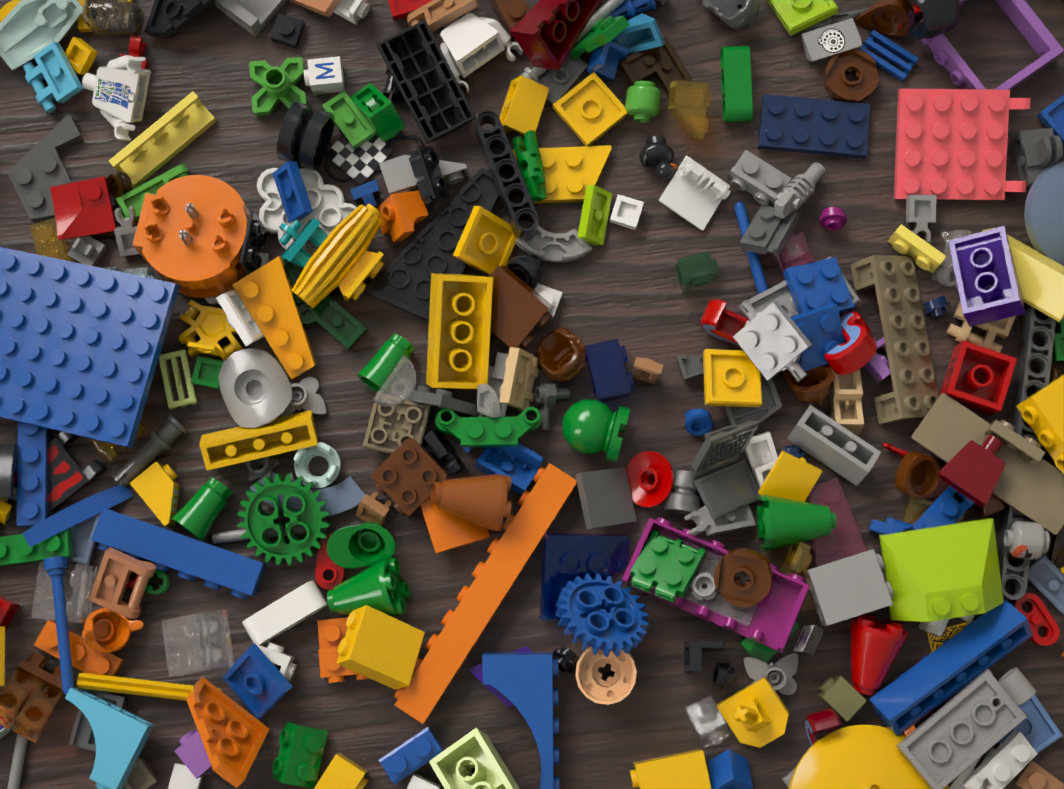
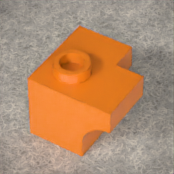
M419 190L391 194L377 208L381 213L379 218L382 220L380 225L382 234H390L393 243L407 238L414 231V226H417L428 216Z

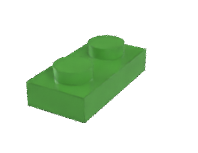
M345 90L322 105L325 111L334 114L335 125L354 150L376 136L375 130Z

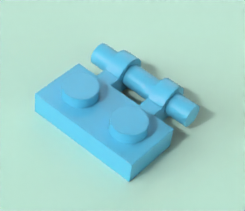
M52 42L33 56L38 66L35 67L32 62L23 65L26 73L25 79L29 85L33 86L37 94L35 98L38 104L44 107L46 113H52L56 110L53 103L54 97L57 102L64 103L84 89L60 43ZM43 77L45 78V80L47 81V83H48V85H49V86H47L46 88H45V86H44V84H43V82H42V81H43Z

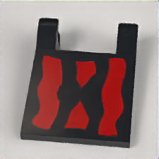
M60 432L56 438L48 443L49 514L86 484L106 471V466L98 460L90 463L84 471L79 467L64 448V446L75 441L79 437L77 435Z

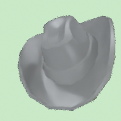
M248 348L234 352L223 362L218 376L220 391L229 413L240 427L258 428L271 423L284 413L292 400V388L286 373L275 358L266 351Z

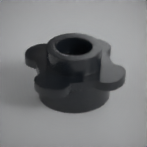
M560 646L559 649L553 651L552 659H558L559 670L572 673L573 669H576V663L579 659L572 650L565 646Z

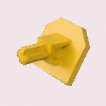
M766 676L733 694L716 706L740 743L761 748L785 733L789 711Z

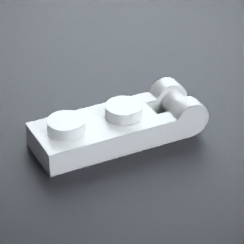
M1014 730L965 779L963 786L965 789H1003L1038 753L1020 731ZM983 781L987 783L985 788L982 787Z

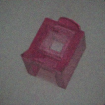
M794 230L779 257H777L782 272L786 268L815 261L810 253L803 232L795 234Z

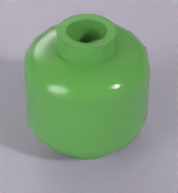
M636 81L633 86L627 89L625 109L628 115L634 117L633 121L647 123L650 121V118L656 117L660 113L661 91L655 87V83Z

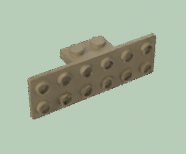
M942 393L912 434L911 439L948 463L969 441L972 440L981 446L989 434L997 437L1003 442V445L995 456L1006 464L992 494L1033 522L1041 524L1052 535L1058 534L1064 525V474L1042 459L1045 452L1040 449L1041 445L1030 437L1023 438L1015 432L1016 428L1004 420H1001V422L995 420L991 424L945 393Z

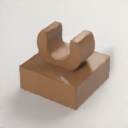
M377 491L372 493L371 496L366 494L360 501L355 516L364 522H376L383 525L390 510L391 501L388 499L385 504L377 501L376 499L379 495Z

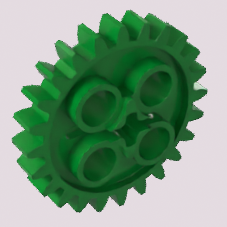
M281 473L275 474L274 482L268 475L264 478L265 486L258 481L254 484L257 492L250 489L246 492L250 500L244 499L240 502L246 510L239 511L237 514L245 518V521L239 523L238 527L246 528V532L241 535V538L251 539L247 548L256 546L258 548L255 553L256 557L264 552L266 553L265 562L275 557L276 565H280L283 558H286L288 565H291L294 561V556L299 562H302L304 560V552L311 557L314 554L312 546L320 548L323 545L318 538H326L328 536L322 528L329 527L331 522L323 519L331 511L322 510V506L328 501L327 499L319 500L317 498L322 492L321 489L315 492L311 491L314 482L311 481L305 486L303 485L302 475L296 481H293L292 473H288L285 480H283ZM279 494H282L284 497L283 507L279 499ZM292 496H297L302 500L303 507L301 510H296L290 505V498ZM263 500H269L274 504L275 510L272 514L263 510ZM283 512L285 517H290V521L286 523V531L290 539L289 544L285 542V522L279 521L278 518ZM297 524L303 525L307 530L306 537H298L294 532V526ZM267 528H273L278 532V541L268 539L266 535Z

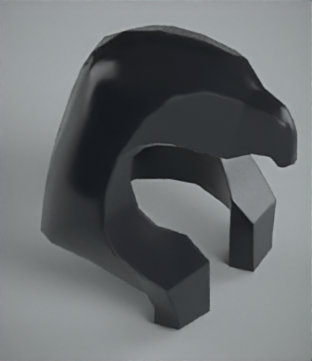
M908 0L914 1L924 15V19H921L914 29H909L914 39L937 37L954 29L959 23V0Z

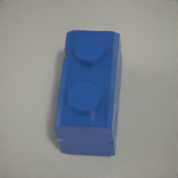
M428 726L380 758L379 762L395 785L445 749L431 727Z

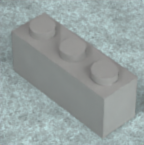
M812 405L807 408L787 437V440L796 446H800L802 450L856 486L869 473L881 454L872 445Z

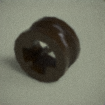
M126 172L111 174L107 177L109 191L114 198H118L132 190V182Z

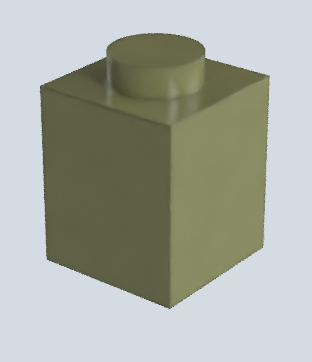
M829 676L820 685L819 689L821 692L817 695L828 708L833 709L838 717L846 722L867 701L842 676H835L834 678Z

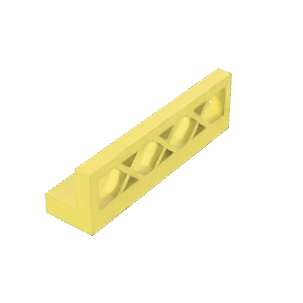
M192 91L112 157L109 162L118 173L126 172L129 175L132 189H135L217 121L205 108L199 97Z

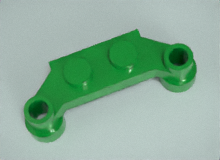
M535 407L526 408L517 417H459L448 408L440 410L435 417L436 428L442 433L453 435L461 442V447H517L518 440L527 432L536 431L542 421L541 414ZM533 415L536 419L531 421L526 416ZM449 416L451 420L444 422L442 417Z

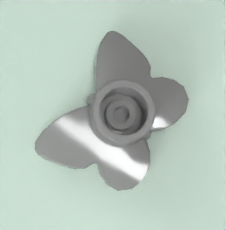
M304 378L299 384H292L290 382L292 400L284 413L279 417L291 415L296 410L300 411L301 409L305 411L312 410V414L315 415L327 414L323 398L316 394L320 387L319 381L316 378Z
M789 653L780 658L775 664L772 662L767 664L754 657L743 658L747 675L754 679L752 683L766 676L774 690L784 695L795 693L797 684L792 676L796 674L798 668L797 653Z

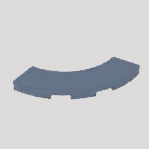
M272 471L271 479L274 482L275 473ZM348 477L337 485L321 489L322 492L317 498L319 500L327 499L328 502L322 506V510L331 511L326 516L329 517L345 513L359 506L365 493L351 477ZM261 478L260 480H258L265 486L264 479ZM252 485L250 489L257 492L254 485ZM311 489L312 492H315V491H317V490H320V489ZM279 494V499L283 507L284 497L282 494ZM297 496L290 498L292 508L301 510L303 507L302 500ZM263 500L265 503L275 508L274 504L271 501Z

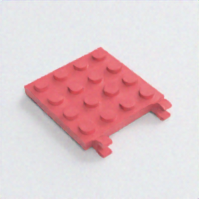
M898 89L894 199H907V195H937L936 199L1005 200V192H1026V181H1005L1009 110L1030 109L1031 98H1010V90Z

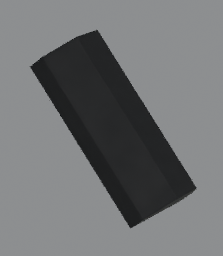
M426 20L376 44L427 143L438 140L462 128L476 118Z

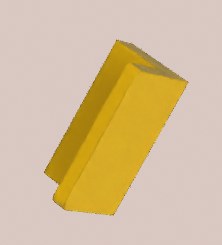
M522 75L511 81L499 117L505 134L512 130L522 135H525L529 130L536 132L549 92L548 87Z

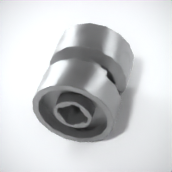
M673 470L674 484L672 492L665 500L664 510L686 515L693 511H698L702 506V498L698 496L699 492L693 482L691 472Z

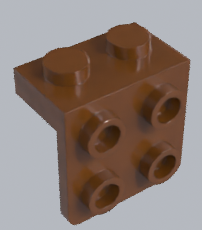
M412 438L405 440L370 475L375 480L374 486L383 495L388 494L394 501L393 506L403 516L406 514L408 516H415L421 510V505L431 496L433 483L441 482V480L448 478L447 473Z

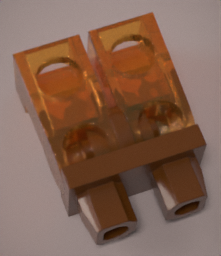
M34 652L27 661L22 659L0 689V725L10 730L14 724L13 732L34 743L38 742L45 726L65 697L62 689L60 665L56 667L52 674L44 671L43 669L47 665L48 659L38 652Z

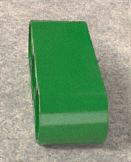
M722 46L720 68L723 121L751 122L753 102L749 46Z

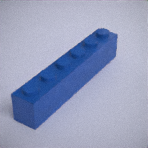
M103 508L91 540L99 543L98 548L106 551L110 547L115 550L119 549L140 561L142 558L152 561L156 569L167 572L170 567L179 570L177 574L179 577L194 581L195 576L205 579V586L220 590L221 586L231 588V595L246 600L248 595L256 597L268 565Z
M1004 599V603L986 612L974 622L969 623L954 637L947 639L942 646L931 654L924 656L915 666L900 674L888 686L877 691L869 699L876 715L896 736H899L982 674L986 669L1033 636L1028 619Z

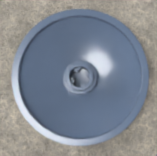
M1060 161L1046 168L1033 182L1027 195L1024 218L1028 237L1035 250L1063 266L1064 161Z

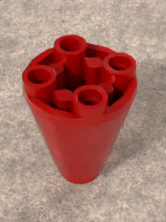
M871 613L851 618V681L853 682L852 687L857 692L875 695L876 689L880 688L908 638L909 633L904 630L903 622L887 619L886 623L876 620V615Z

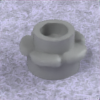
M703 572L694 577L690 584L691 589H693V596L698 600L713 599L716 596L717 589L711 574ZM706 584L707 589H702V585Z

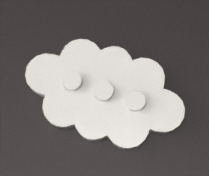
M271 168L261 173L257 181L258 193L265 201L260 208L259 219L265 230L271 234H277L280 240L284 232L280 230L279 226L284 223L290 227L292 223L288 222L272 174L278 168ZM308 168L299 169L313 212L299 221L302 225L297 230V233H300L310 219L315 218L320 222L319 227L329 235L357 207L353 204L345 203L344 195L338 187L329 184L324 185L323 179L317 171ZM290 239L286 246L281 244L284 250H286L290 246V244L293 242V239ZM308 240L302 246V249L311 256L318 249Z

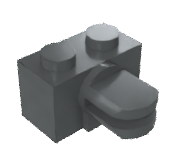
M1053 128L1020 131L1012 140L1019 181H1026V191H1028L1036 178L1046 168L1059 162L1058 160L1063 156L1062 141L1060 136L1054 135Z

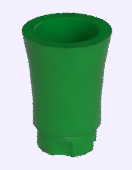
M393 333L369 363L356 375L375 392L390 395L396 380L410 360V355L414 352L415 347L404 337Z
M210 477L206 484H202L196 494L171 519L204 542L211 526L228 503L227 500L233 492L215 478Z

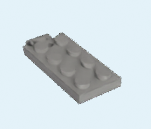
M1017 667L1004 674L999 681L995 679L989 669H986L896 745L931 789H943L1027 717V714L1018 705L1029 700L1036 693V690ZM994 699L998 701L996 707L992 703Z

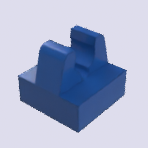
M376 180L350 189L353 199L362 197L365 207L368 204H371L373 207L377 206L372 194L380 190Z

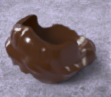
M566 327L554 329L548 337H544L537 345L536 354L539 356V365L542 367L543 373L547 375V378L554 381H566L577 376L583 370L587 360L586 346L577 335L571 333Z

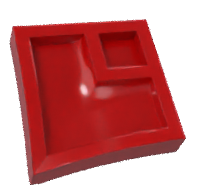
M105 176L50 187L58 240H69L114 232L117 224Z

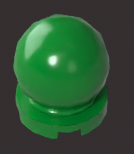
M583 399L572 404L566 411L562 419L563 437L571 448L580 453L595 454L604 451V453H607L605 460L616 462L623 438L617 437L618 432L624 433L630 409L619 406L618 413L616 411L612 412L606 404L598 400Z

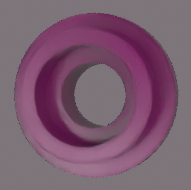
M828 207L822 211L819 223L827 230L834 231L847 223V216L842 208Z

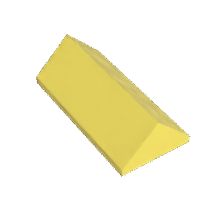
M1007 235L1023 302L1060 322L1064 317V266Z

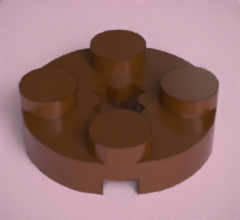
M851 49L835 54L828 62L824 71L825 89L835 99L843 102L860 103L867 99L874 92L879 82V73H877L874 59L868 53L859 49ZM851 71H854L856 73L855 78L858 80L848 81L845 72L849 74Z
M738 548L730 550L715 567V587L717 590L719 589L724 599L734 606L751 607L756 605L757 602L762 601L768 595L773 584V572L770 567V561L766 556L751 549ZM742 571L747 572L751 580H747L746 584H741V579L737 578L736 574H740Z

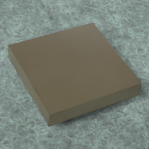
M376 392L362 447L392 454L408 438L414 439L422 446L431 406Z

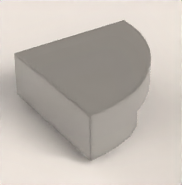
M478 384L477 412L492 418L501 417L499 400L493 388L488 384Z

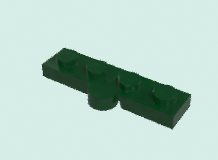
M283 261L287 278H289L293 288L301 271L290 262L286 263ZM292 292L301 315L302 324L304 326H312L318 323L349 351L368 331L364 325L329 295L312 308Z

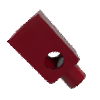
M991 434L986 437L981 446L971 440L935 476L982 507L988 503L1006 464L995 456L1002 447L1003 442Z

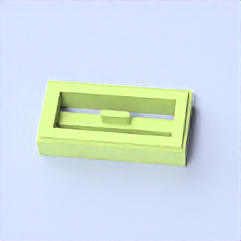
M183 349L160 355L159 363L168 408L173 410L177 407L198 404L195 387L191 383L192 372L187 350ZM177 357H181L189 398H185ZM168 359H171L179 397L178 401L174 400L166 361Z

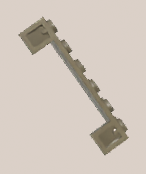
M873 255L850 264L855 291H864L875 287L894 392L874 397L879 425L910 418H924L938 399V391L913 257Z

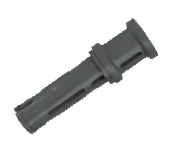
M172 414L167 416L168 420L157 431L150 433L149 437L151 439L113 475V478L118 482L127 474L119 483L125 489L162 451H169L171 444L182 433L186 434L188 432L187 428Z

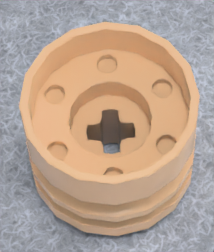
M588 647L577 662L575 676L578 687L585 697L595 703L609 705L620 702L630 694L635 685L637 669L630 652L626 654L622 651L620 656L617 657L611 651L609 656L605 657L602 650H599L594 655L593 648ZM607 663L611 665V670L615 674L609 675L607 679L602 678V672L598 671L599 667H605Z

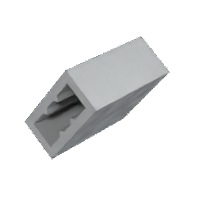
M874 549L803 571L806 582L810 585L809 590L821 626H828L893 605L891 598H894L892 587L888 581L885 582L882 574L884 564L881 556L875 554Z

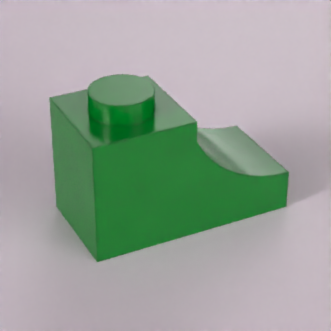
M369 83L350 96L351 100L375 130L376 135L383 142L394 138L406 127L392 102L372 83Z

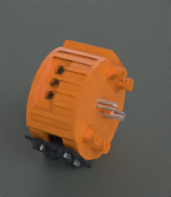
M189 175L166 183L157 190L156 195L145 193L133 246L147 264L154 268L163 281L176 283L180 286L178 293L192 298H214L235 289L232 284L261 267V256L259 254L261 246L264 247L266 245L267 230L263 227L254 210H251L250 214L240 195L230 185L210 176Z

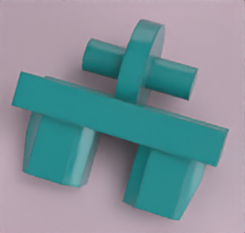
M315 218L310 219L299 234L297 230L302 224L296 219L290 227L284 223L279 226L280 230L284 232V235L279 240L281 244L286 246L290 239H293V242L282 254L284 262H292L304 268L311 255L302 249V246L308 240L319 248L328 237L319 227L320 222Z

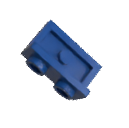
M518 443L517 447H486L477 460L475 467L487 475L500 474L510 476V489L523 495L541 467L544 458L538 455L535 450L527 448Z

